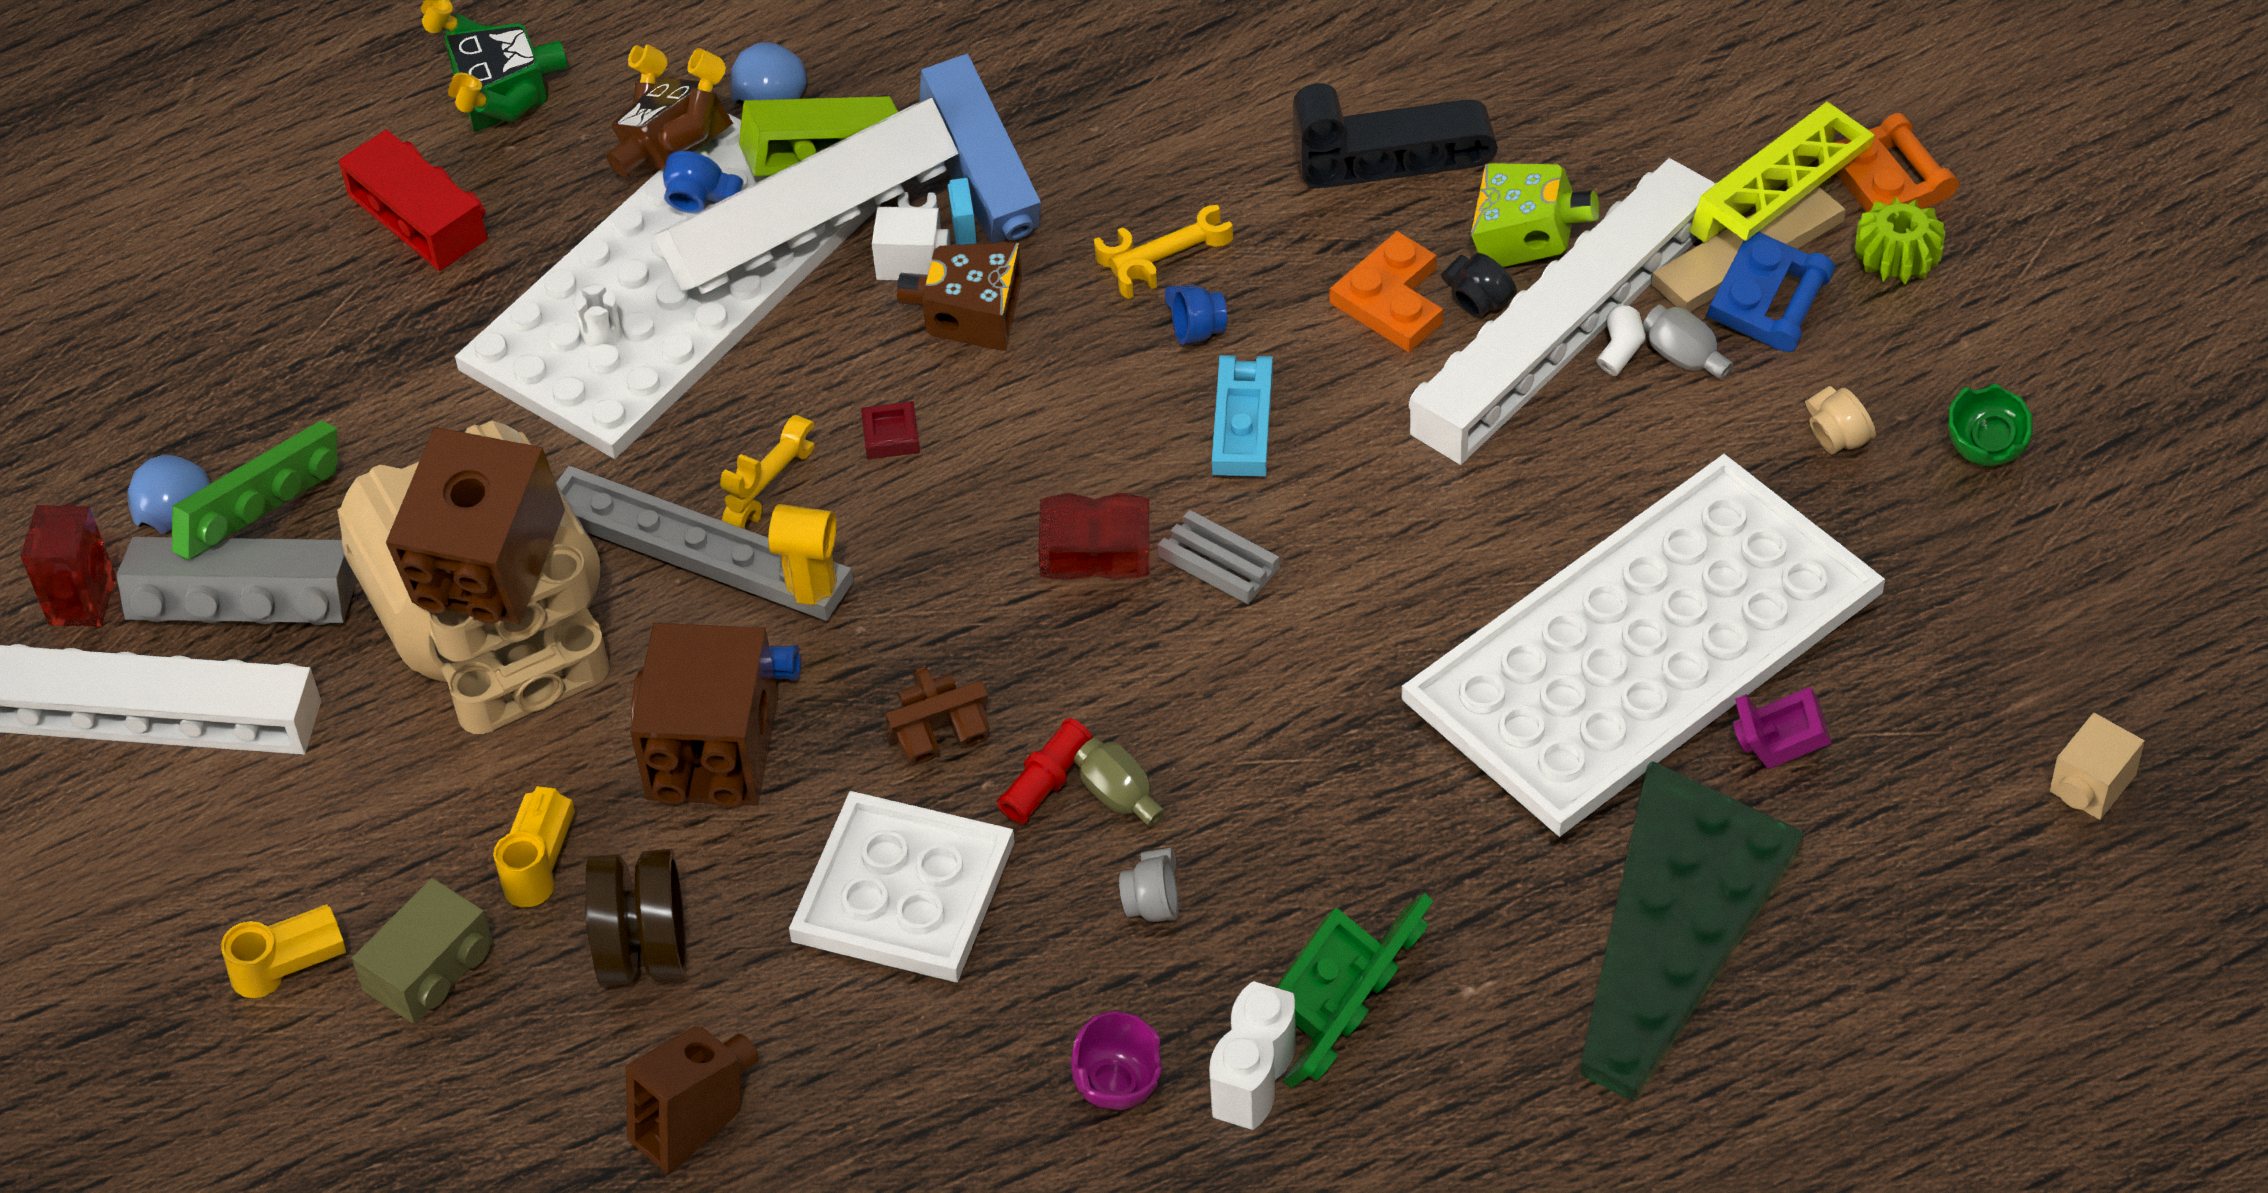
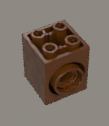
M433 428L386 540V545L412 603L429 612L441 613L449 610L469 614L474 619L484 623L494 624L504 621L520 625L565 512L543 447L444 428Z
M653 623L645 664L638 671L634 682L631 705L632 725L630 730L646 800L660 801L666 804L692 802L712 803L723 807H734L737 805L759 806L778 703V691L766 628Z

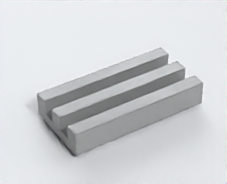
M1191 510L1183 516L1184 524L1182 526L1176 524L1170 530L1171 538L1169 540L1163 538L1158 544V557L1246 604L1253 600L1280 569L1279 556ZM1183 545L1209 557L1210 562L1183 548ZM1228 568H1229V569H1231V570H1233V571H1235V572H1237V573H1239V574L1245 576L1246 578L1250 579L1251 581H1250V582H1247V581L1241 579L1240 577H1238V576H1236V575H1234V574H1232V573H1230V572H1228V571H1226V570H1228Z

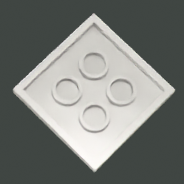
M849 791L789 927L791 942L958 983L1014 846L1013 829Z

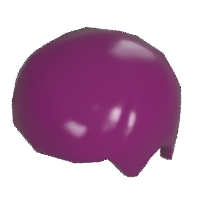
M1113 1010L1092 1016L1078 1031L1073 1045L1070 1067L1077 1091L1083 1094L1084 1099L1101 1108L1124 1110L1143 1104L1158 1086L1157 1080L1160 1078L1162 1071L1159 1053L1160 1038L1156 1030L1139 1016Z

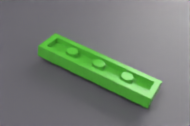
M321 420L172 506V552L190 560L335 474L338 462V428Z

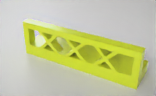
M1828 101L1704 192L1700 196L1689 232L1706 243L1727 227L1747 241L1872 145L1875 134ZM1836 131L1847 137L1851 142L1848 144L1833 143ZM1816 159H1819L1818 167H1807ZM1787 182L1788 189L1786 191H1777L1780 186ZM1756 206L1757 213L1747 219L1742 216Z

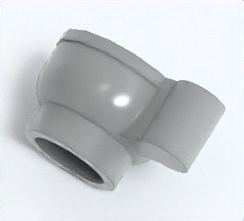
M1172 847L1141 852V862L1135 866V869L1120 872V896L1124 912L1128 918L1142 916L1151 922L1177 919L1179 903L1175 879L1176 858Z

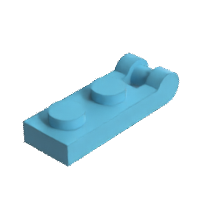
M1236 355L1219 356L1212 475L1266 476L1273 386V356H1257L1256 361H1236Z

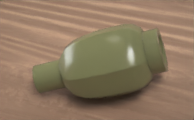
M1098 737L1087 741L1078 750L1074 757V763L1080 767L1081 781L1101 803L1115 813L1123 815L1135 813L1148 827H1152L1160 821L1165 810L1150 796L1151 784L1148 775L1125 749L1115 742L1103 743Z

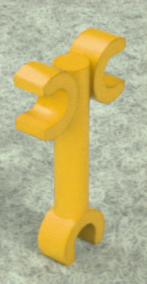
M1209 205L1199 211L1197 223L1134 249L1132 235L1123 227L1117 229L1119 246L1109 247L1103 243L1100 237L1095 238V259L1102 266L1111 268L1114 275L1118 277L1119 292L1122 296L1129 299L1133 297L1132 280L1142 279L1147 282L1151 289L1157 287L1154 262L1202 242L1213 247L1224 246L1233 240V225L1228 221L1215 226L1221 223L1220 208L1218 205Z
M798 415L792 416L784 426L780 442L761 462L740 454L737 457V472L733 473L726 469L722 472L720 486L722 490L729 492L725 497L727 506L723 513V522L745 529L747 519L758 522L761 519L762 505L753 499L794 457L804 460L812 453L815 444L805 440V437L814 428L813 421Z

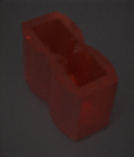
M1063 493L1040 499L1038 547L1040 575L1060 580L1082 579L1093 575L1108 579H1135L1150 575L1149 499L1128 493H1116L1097 499L1073 493Z

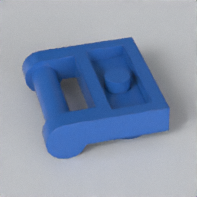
M1757 232L1747 241L1743 240L1710 304L1706 317L1783 352L1794 351L1802 337L1800 327L1821 286L1829 283L1835 271V264L1829 257L1823 254H1806L1770 236ZM1790 273L1801 280L1782 318L1773 320L1766 317L1765 315L1786 274Z

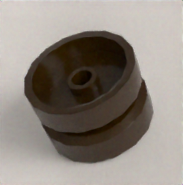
M673 849L642 851L635 864L634 890L629 868L619 854L589 857L585 875V915L588 941L599 985L607 987L631 984L638 971V946L641 948L645 970L654 982L684 979L687 962L685 918L679 870Z

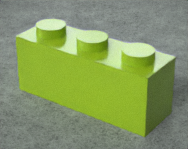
M890 96L744 100L739 146L754 176L774 175L897 113L898 110Z

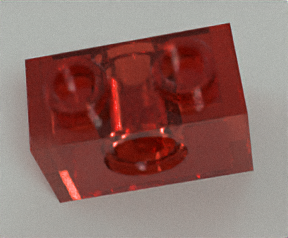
M71 504L61 506L36 505L20 557L48 625L102 627L116 574L90 506H75Z

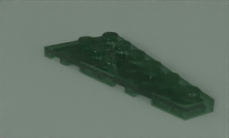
M1651 761L1647 765L1581 1061L1580 1075L1633 1102L1636 1100L1803 846V831L1656 762Z

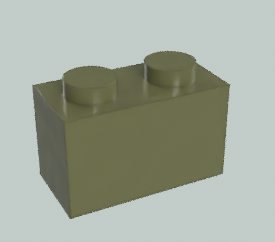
M431 878L352 957V961L362 990L415 1025L429 1009L438 1007L444 1001L449 989L469 968H475L484 960L489 948L494 943L484 910Z

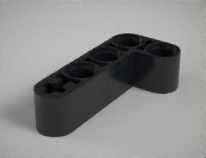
M1324 83L1305 86L1297 92L1293 100V140L1304 182L1314 188H1330L1474 168L1491 161L1498 149L1487 108L1482 102L1477 100H1459L1343 116L1337 91L1332 86Z

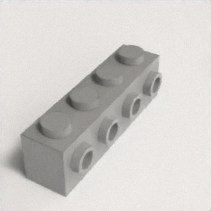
M132 537L116 574L125 620H148L150 622L185 620L202 621L205 623H218L221 621H249L260 624L310 622L315 625L343 623L356 586L354 572L343 552L342 540L225 538L190 560H187L172 552V537Z

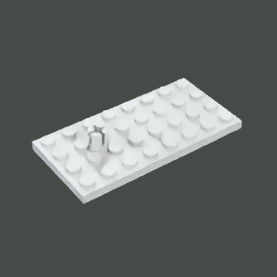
M728 114L733 124L696 150L695 153L713 160L718 164L723 173L741 177L744 181L742 190L772 175H753L739 146L741 120ZM660 169L455 356L458 370L616 459L868 219L881 204L876 205L872 197L857 205L861 214L835 227H833L829 219L814 227L818 235L817 237L792 249L789 248L787 242L770 249L774 257L772 260L749 271H745L743 264L726 272L730 281L711 291L701 294L698 286L681 291L654 234L696 213L679 211L665 201L664 169ZM706 201L703 210L716 204V202Z

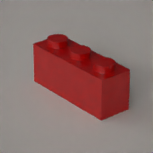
M387 129L338 160L348 196L438 271L443 270L488 240L483 222V217H485L486 213L478 197L471 191L464 192L452 182L450 176L442 167L430 165L422 158L417 148L411 142L405 141L403 143Z

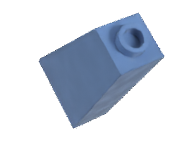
M968 53L921 69L919 102L933 98L959 153L943 161L952 180L968 178L973 213L989 241L995 243L1004 239L1018 240L1027 236L1039 225L1041 201Z

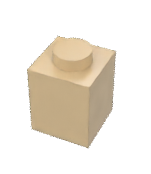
M2093 713L2058 755L2050 792L2060 797L2070 807L2083 810L2101 820L2136 776L2145 740Z

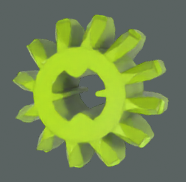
M1894 196L1889 205L1875 201L1870 212L1862 213L1861 219L1858 222L1855 240L1856 258L1863 260L1865 272L1880 271L1883 282L1890 277H1898L1905 285L1911 275L1919 279H1925L1930 269L1937 268L1939 261L1942 259L1945 239L1944 223L1937 220L1935 208L1920 209L1917 198L1909 204L1901 203L1896 196Z

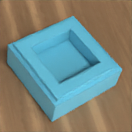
M968 178L950 180L948 190L956 245L977 244Z

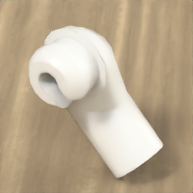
M1629 305L1616 306L1609 312L1607 327L1611 341L1596 359L1601 369L1612 376H1617L1645 341V331L1640 313Z

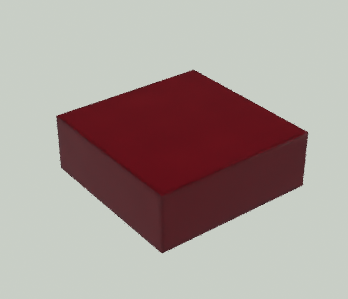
M914 401L861 408L867 460L920 453Z

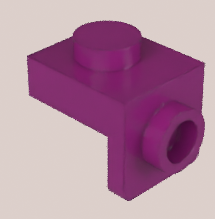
M1811 687L1758 709L1747 694L1735 698L1740 719L1734 721L1733 726L1739 743L1746 753L1754 751L1768 769L1832 743L1819 698Z

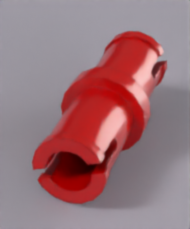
M1066 718L1040 751L1031 752L1024 760L1025 769L1006 792L996 800L999 810L1012 822L1019 825L1026 824L1031 814L1051 791L1060 790L1066 783V773L1074 764L1076 753L1087 741L1093 738L1090 731L1077 720Z

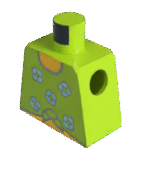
M1485 164L1471 236L1478 253L1489 256L1502 267L1560 255L1568 248L1572 224L1598 220V196L1594 190L1573 192L1565 169L1558 164Z

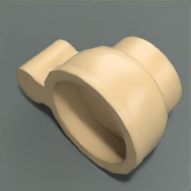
M1828 386L1805 401L1806 407L1812 415L1809 420L1812 431L1820 444L1830 454H1835L1843 448L1847 450L1856 449L1875 439V427L1868 412L1850 390L1840 388L1835 391L1833 387Z

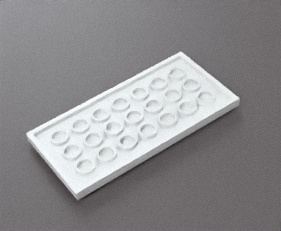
M1723 454L1402 685V700L1560 837L1736 704L1735 698L1745 694L1749 695L1883 593L1885 579L1731 458Z

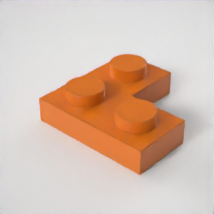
M1396 231L1329 288V303L1410 353L1443 324V308L1413 290L1436 270L1437 255Z

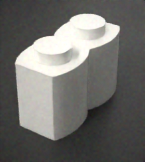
M1253 981L1237 997L1231 1013V1031L1218 1042L1210 1060L1209 1072L1213 1118L1254 1130L1268 1116L1275 1099V1080L1286 1071L1295 1053L1296 1029L1293 993Z

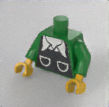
M424 0L421 12L424 14L422 24L425 30L430 33H439L443 28L446 29V34L443 36L454 75L448 89V95L456 98L455 104L460 111L468 113L474 132L501 121H517L528 110L543 105L547 97L542 76L568 69L566 56L560 40L532 47L526 29L522 24L513 23L500 26L479 24L459 13L451 16L453 6L449 0Z

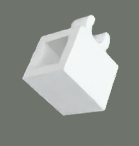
M903 192L898 197V207H877L872 239L876 279L898 280L901 272L928 274L934 249L939 246L950 245V230L941 229L935 193H928L927 202L923 206L913 207L909 204L908 192Z

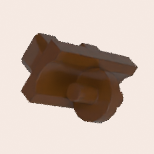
M925 665L913 669L915 686L898 691L902 708L886 713L888 727L884 728V732L889 745L898 744L911 766L922 764L939 756L940 749L933 734L935 730L951 725L960 748H967L985 742L989 735L985 712L988 694L983 681L980 680L956 689L951 673L932 679Z

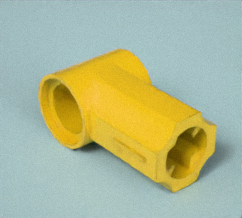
M778 504L772 513L769 526L768 544L770 553L781 556L786 590L795 596L796 603L815 605L819 600L832 596L837 582L832 556L837 527L835 512Z
M537 786L535 791L525 794L510 833L501 838L494 847L493 857L504 896L514 906L521 908L534 907L546 901L554 891L555 882L552 870L575 813L572 800L561 795L555 788Z
M327 904L270 926L253 921L239 923L227 931L221 942L222 954L231 986L236 993L247 998L265 997L278 988L283 976L346 953L337 921Z

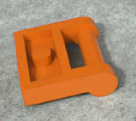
M1903 113L1892 114L1880 126L1870 129L1869 131L1875 134L1872 145L1835 173L1866 212H1870L1875 201L1889 205L1894 196L1901 203L1909 204L1917 198L1919 208L1923 209L1950 198L1959 187V180L1948 168H1941L1912 133L1913 125ZM1845 138L1834 143L1848 144L1851 140ZM1897 146L1925 181L1915 184L1887 149Z

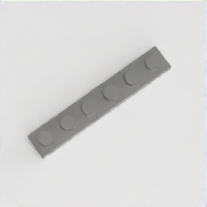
M568 466L556 482L586 533L825 621L829 619L853 583L852 569L834 562L837 582L832 596L819 600L815 605L796 603L795 596L786 590L781 556L770 553L767 537L572 466Z

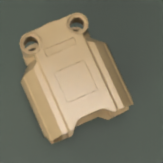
M490 421L480 426L473 425L465 431V433L532 445L523 432H517L513 428L495 421ZM419 462L402 469L377 465L371 468L368 473L356 477L348 489L341 507L337 510L342 534V547L347 562L402 660L412 670L431 679L448 683L459 724L465 731L473 734L493 732L497 728L531 713L546 709L556 702L594 687L606 678L610 666L600 625L593 619L588 610L598 589L600 579L599 556L595 546L557 484L556 486L565 512L521 623L519 625L499 621L489 624L478 621L469 614L449 610L434 613L412 603L386 545L387 537Z

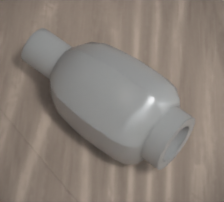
M1659 304L1651 310L1644 320L1643 328L1645 333L1649 335L1650 345L1656 352L1673 364L1690 371L1706 369L1720 380L1724 379L1732 369L1733 362L1717 351V342L1713 331L1686 309L1679 306L1667 309Z

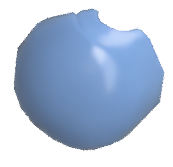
M772 42L756 43L740 52L731 69L729 82L731 99L734 103L740 100L744 102V100L799 99L806 88L805 66L799 57L784 46Z
M163 454L144 462L134 471L127 491L128 507L134 524L139 527L142 523H146L154 527L160 534L168 533L172 530V506L209 485L210 479L207 473L194 462L175 455Z

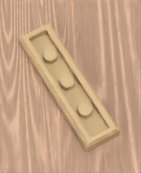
M1818 186L1759 232L1798 249L1843 223L1846 209ZM1757 212L1751 214L1750 216H1748V217H1746V218L1749 219L1750 217H1752V216H1753L1754 214H1756ZM1727 228L1708 242H1703L1652 272V286L1676 307L1679 306L1692 312L1714 299L1744 239Z

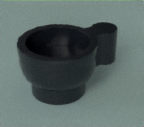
M1476 253L1470 259L1464 255H1459L1441 273L1444 282L1452 288L1451 292L1456 302L1467 313L1476 318H1482L1488 311L1502 308L1517 294L1516 285L1507 271L1494 259L1482 253Z

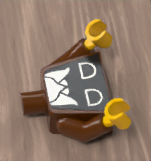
M646 44L645 48L639 45L634 46L628 57V65L642 73L640 83H635L633 104L612 123V129L621 143L607 153V160L611 167L624 178L640 166L664 169L670 154L677 151L695 152L730 127L733 122L718 99L717 93L713 91V85H716L725 74L726 67L723 60L708 51L697 48L688 62V72L700 78V81L662 77L655 83V79L660 77L667 67L666 56L662 51L649 44Z

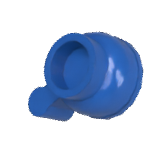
M677 151L670 154L665 163L663 181L666 191L664 199L671 207L682 212H700L703 210L706 201L710 200L718 203L740 192L743 187L744 181L741 177L723 173L717 163L699 153Z
M1194 284L1166 287L1165 301L1167 306L1172 309L1173 328L1175 336L1181 345L1199 343L1209 339L1212 334L1224 333L1227 325V308L1221 292H1208L1205 288L1195 286Z

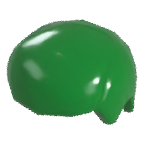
M1992 384L1989 387L1975 390L1968 386L1958 393L1949 406L1948 434L1958 454L1970 463L1981 466H1998L2016 460L2026 451L2033 436V415L2022 397L2003 389L1998 384Z

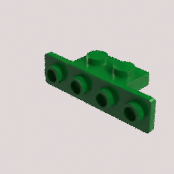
M1426 893L1420 895L1400 912L1380 942L1335 907L1325 916L1277 983L1275 988L1294 994L1295 1025L1312 1038L1282 1080L1290 1088L1295 1087L1308 1076L1317 1081L1332 1065L1338 1055V1052L1332 1048V1045L1341 1033L1347 1037L1357 1028L1369 1011L1362 1004L1371 990L1375 993L1380 992L1398 970L1399 965L1393 961L1401 947L1405 950L1410 949L1428 927L1429 923L1422 917L1434 900Z

